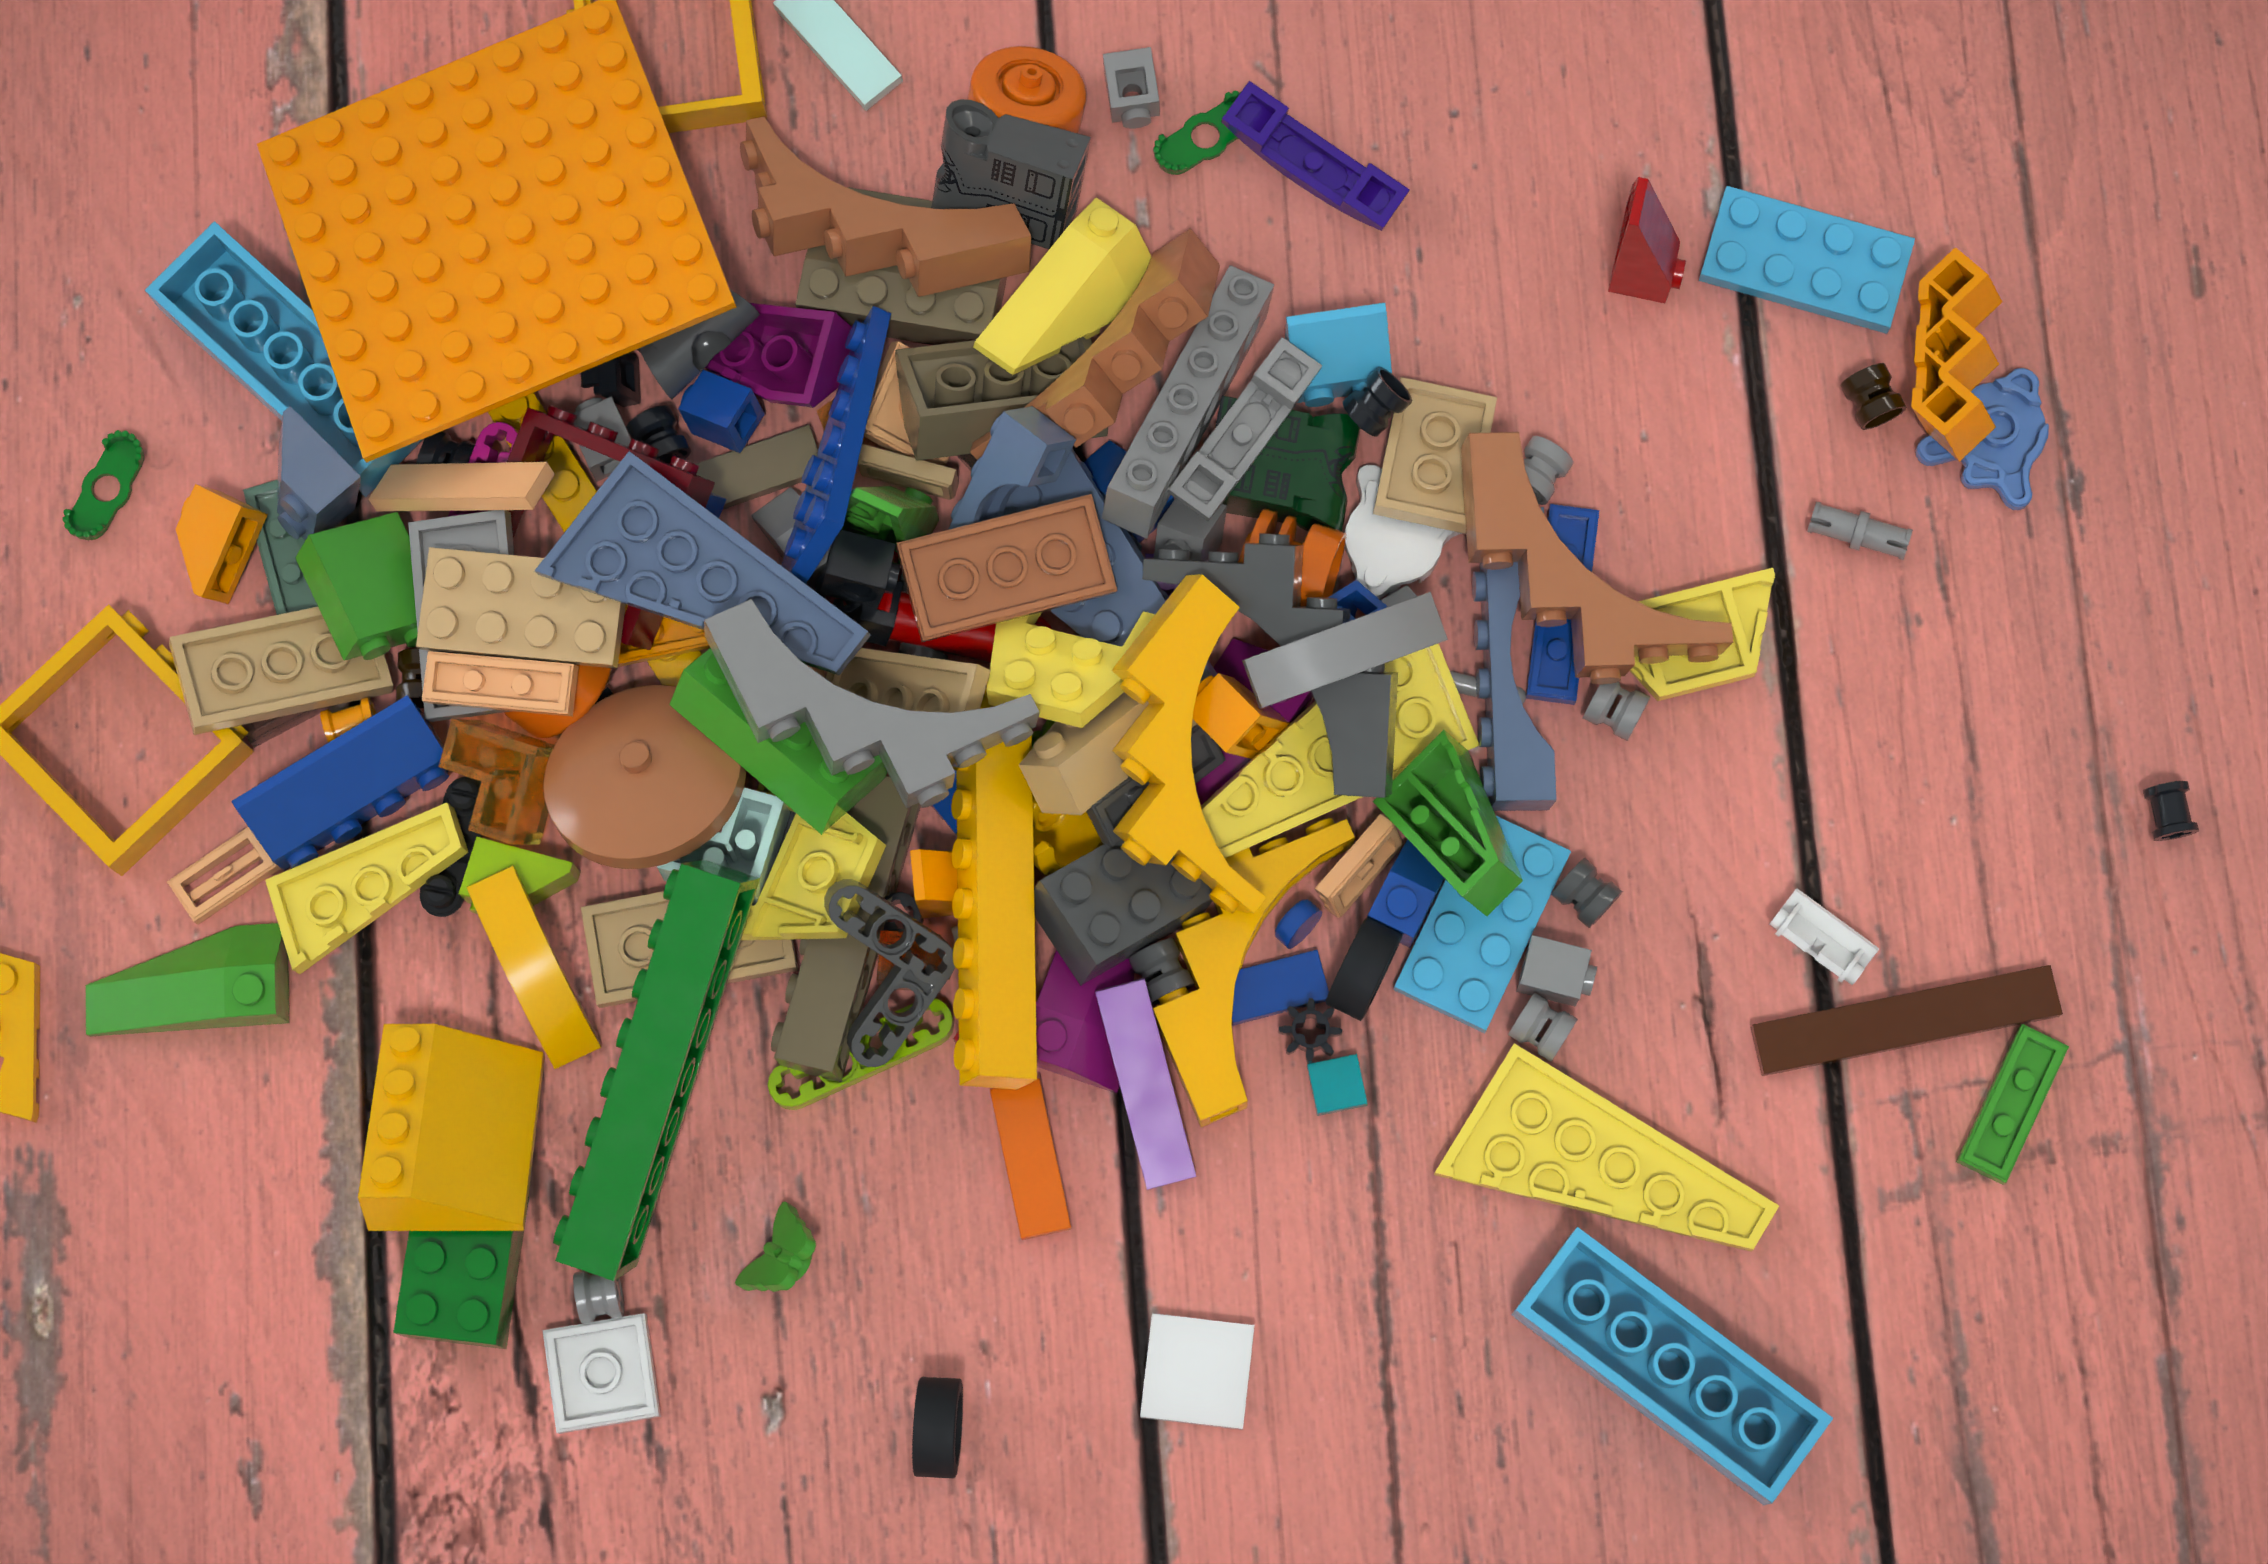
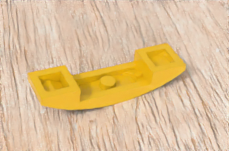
M514 865L467 886L468 893L501 966L554 1069L601 1048L581 1003L577 1001L535 914L534 906Z

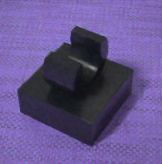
M629 352L581 372V387H593L595 395H601L605 398L612 396L614 402L622 407L640 404L638 357Z

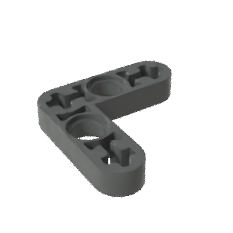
M843 879L835 882L827 890L824 897V907L828 916L837 927L895 964L851 1025L847 1034V1044L853 1057L861 1065L879 1067L886 1064L894 1056L955 969L953 949L942 936L862 883L853 879ZM855 894H858L856 901L863 910L871 914L867 923L864 922L862 917L850 910H847L842 916V908L838 904L839 899L842 896L851 899ZM888 919L899 920L904 926L902 937L893 944H883L877 939L879 925ZM914 940L919 947L928 953H934L939 948L937 954L942 959L941 963L937 967L929 964L923 969L924 962L918 954L910 950ZM899 988H908L915 994V1001L912 1007L902 1013L891 1011L888 1007L890 994ZM881 1012L890 1023L897 1025V1027L891 1030L886 1023L878 1035L883 1043L879 1049L869 1047L864 1052L865 1046L861 1042V1038L865 1034L871 1037L877 1034L882 1027V1023L876 1015Z

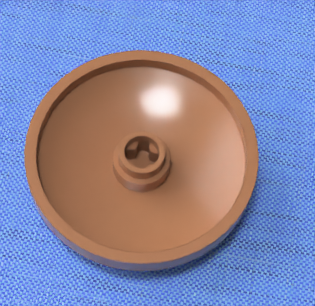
M641 686L606 697L594 704L581 719L569 725L556 742L546 765L544 798L550 817L563 839L571 848L585 858L601 865L621 869H642L664 865L692 853L708 842L721 830L736 809L744 789L746 770L669 705L677 686Z

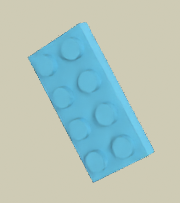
M1726 186L1698 281L1887 334L1891 328L1915 238Z
M1498 816L1496 818L1523 881L1488 916H1485L1445 880L1393 989L1484 1034L1571 853L1570 850Z

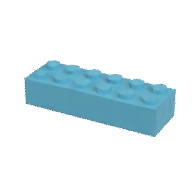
M215 221L145 289V292L156 306L281 421L283 411L291 406L361 476L358 491L365 498L376 488L390 465L399 464L422 441L419 440L377 459L365 462L313 310Z
M1579 1227L1570 1234L1511 1314L1762 1505L1774 1502L1833 1420V1417Z

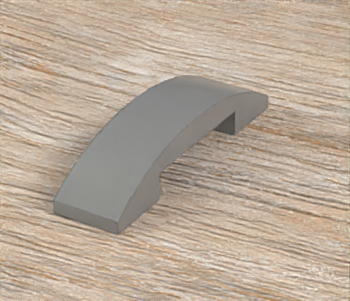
M1281 337L1254 373L1250 383L1200 450L1196 451L1167 492L1209 521L1285 421L1321 370L1322 365Z
M1428 592L1242 660L1259 709L1433 646L1448 640L1432 594Z

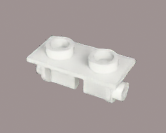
M1798 888L1795 889L1769 924L1777 930L1775 935L1778 937L1783 935L1804 952L1809 953L1816 961L1839 977L1837 980L1840 983L1845 980L1853 985L1879 951L1877 946Z

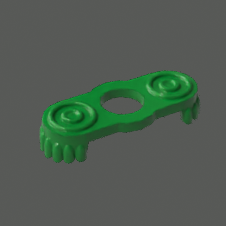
M1233 91L1232 94L1227 92L1221 104L1206 113L1192 116L1185 122L1183 128L1166 138L1163 134L1159 135L1153 148L1155 161L1159 167L1168 174L1180 175L1204 160L1219 157L1229 144L1239 139L1221 121L1240 93L1238 91ZM1202 124L1214 126L1220 135L1218 142L1211 148L1197 147L1191 139V134L1197 126Z
M117 430L114 434L110 433L107 438L102 440L105 450L96 467L90 470L84 477L81 486L82 492L72 510L65 509L63 511L65 515L62 519L65 523L64 527L71 535L77 536L79 539L89 541L103 536L117 511L130 498L132 492L131 485L144 461V451L141 447V442L134 434H129L127 431L121 432ZM103 476H113L120 482L119 494L111 501H99L93 494L95 483Z

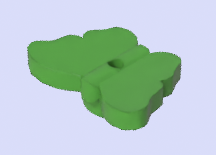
M782 1202L779 1206L773 1225L772 1242H767L764 1245L763 1250L765 1254L751 1262L737 1276L735 1281L737 1286L745 1291L756 1289L760 1291L769 1289L772 1292L789 1290L806 1273L811 1263L816 1241L812 1236L811 1230L806 1227L805 1222L799 1217L794 1206L787 1202Z

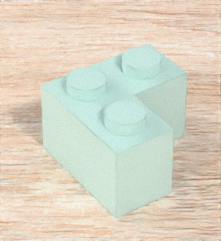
M744 787L736 809L723 826L721 833L715 834L708 842L692 853L673 862L657 866L666 882L673 869H680L681 863L701 859L758 877L760 881L752 903L754 906L777 857L790 811L787 805L777 796Z

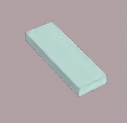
M775 0L773 2L774 9L865 111L903 82L902 75L834 0Z

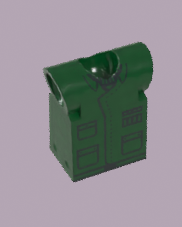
M1221 397L1215 428L1237 398ZM1292 410L1243 478L1222 503L1227 505L1226 513L1258 518L1263 509H1269L1277 512V522L1283 523L1287 516L1296 517L1297 526L1306 531H1309L1315 523L1342 531L1348 502L1343 486L1342 473L1356 458L1361 428L1348 414H1327L1313 417L1309 413Z

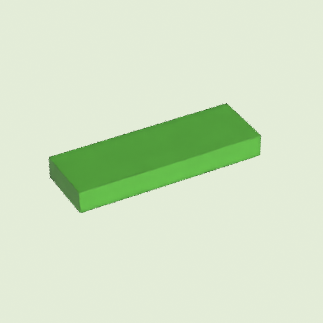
M2024 1024L2018 1027L1958 1156L1957 1163L2002 1185L2007 1182L2069 1046Z

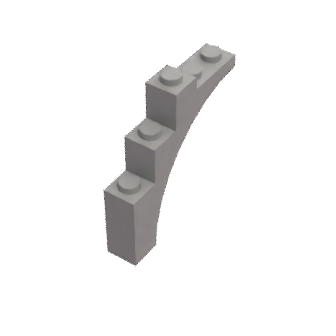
M752 599L704 620L705 638L758 743L768 738H771L773 742L789 738L800 730L799 724L805 722L832 776L844 770L847 775L858 773L871 766L875 762L874 757L879 755L906 808L920 803L921 807L925 808L940 802L949 795L948 789L953 787L955 771L952 765L957 763L959 768L968 767L983 759L987 755L985 750L1004 742L1006 747L1016 745L1029 738L1033 734L1032 728H1035L1040 712L1031 694L994 707L954 713L910 711L867 700L832 684L801 662L772 632Z

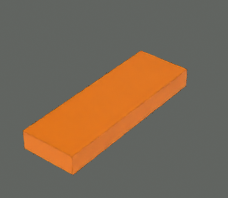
M1038 1078L1017 1090L990 1089L1021 1240L1071 1230L1040 1079Z

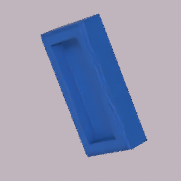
M1318 950L1240 969L1234 990L1232 1026L1287 1012L1289 1006L1295 1009L1307 1007L1309 998H1313L1315 1004L1326 1002L1329 990Z

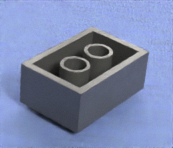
M1121 840L1113 847L1105 843L1041 879L1034 888L1035 918L1081 986L1130 958L1140 950L1182 927L1181 924L1186 920L1204 913L1213 902L1209 897L1212 889L1199 878L1196 882H1193L1179 873L1171 865L1175 858L1174 856L1166 866L1149 862L1143 866L1137 863L1121 849L1122 844L1125 842Z

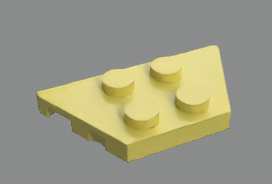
M1769 568L1638 601L1654 610L1691 620L1732 623L1733 643L1722 654L1718 655L1719 658L1710 662L1688 661V655L1669 656V660L1662 663L1645 664L1640 663L1638 657H1635V665L1630 672L1657 701L1754 677L1757 672L1761 651L1760 645L1768 615V603L1775 578L1774 569Z

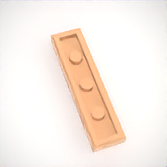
M547 462L391 464L369 497V501L376 511L533 510L555 474Z

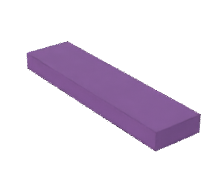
M1141 978L1096 990L1098 1006L1147 1190L1197 1177L1145 979Z

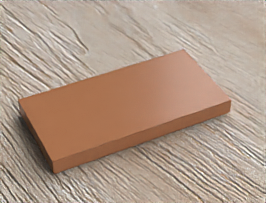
M1092 494L896 543V550L921 643L1099 598L1118 591Z

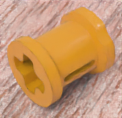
M370 697L362 698L359 705L332 713L329 709L320 712L322 727L328 743L377 714Z

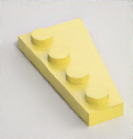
M444 803L265 880L293 971L302 974L426 884V881L431 876L438 875L468 853L453 806L449 803Z

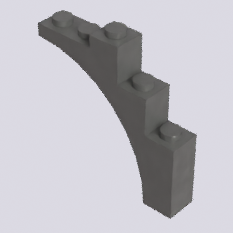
M1259 533V543H1245L1244 563L1238 562L1239 553L1208 551V561L1188 560L1189 550L1158 549V558L1143 559V580L1179 585L1186 575L1203 574L1240 607L1238 609L1239 612L1251 618L1280 646L1350 621L1351 609L1337 608V598L1307 597V605L1301 606L1303 545H1290V535ZM1385 663L1311 690L1323 716L1332 752L1334 795L1386 798L1392 794L1398 672H1385Z

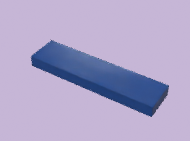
M1550 504L1548 521L1565 546L1592 572L1600 510ZM1567 619L1566 624L1555 627L1538 626L1535 620L1526 699L1575 705L1579 678H1575L1571 619Z

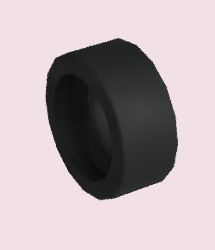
M1366 917L1335 977L1326 998V1004L1361 1021L1367 1013L1402 939V933Z
M921 1377L918 1381L912 1438L913 1473L916 1477L953 1479L957 1475L963 1419V1386L961 1379Z

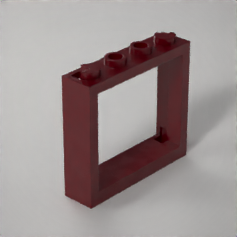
M549 405L547 413L527 408L507 462H543L553 434L620 462L630 451L706 508L715 482L696 475L699 469L698 465L674 455L670 464L657 459L660 449L632 438L629 446L615 441L618 435L617 431L591 421L588 429H584L574 425L577 415ZM507 510L511 512L513 538L524 510ZM628 605L624 615L621 643L651 650L663 617Z

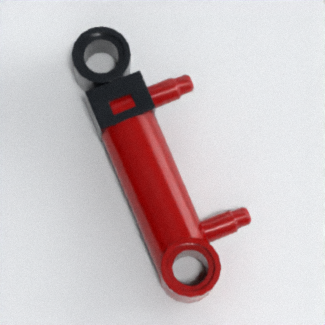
M894 551L892 562L898 563V553ZM823 572L818 577L813 590L825 598L826 595L819 593ZM897 581L893 594L884 592L878 608L845 600L847 605L835 606L870 633L871 636L866 642L886 646L888 640L891 639L991 663L996 624L921 643L909 594L906 591H902L903 582ZM1041 617L1035 623L1036 626L1052 629L1050 624Z

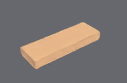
M428 651L422 701L429 704L573 717L579 666L568 663Z

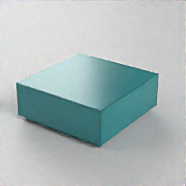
M1357 1054L1307 1064L1317 1116L1367 1106L1368 1103Z

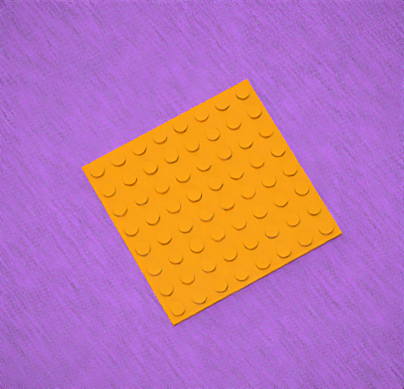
M598 0L257 144L353 431L366 463L737 307L617 0Z

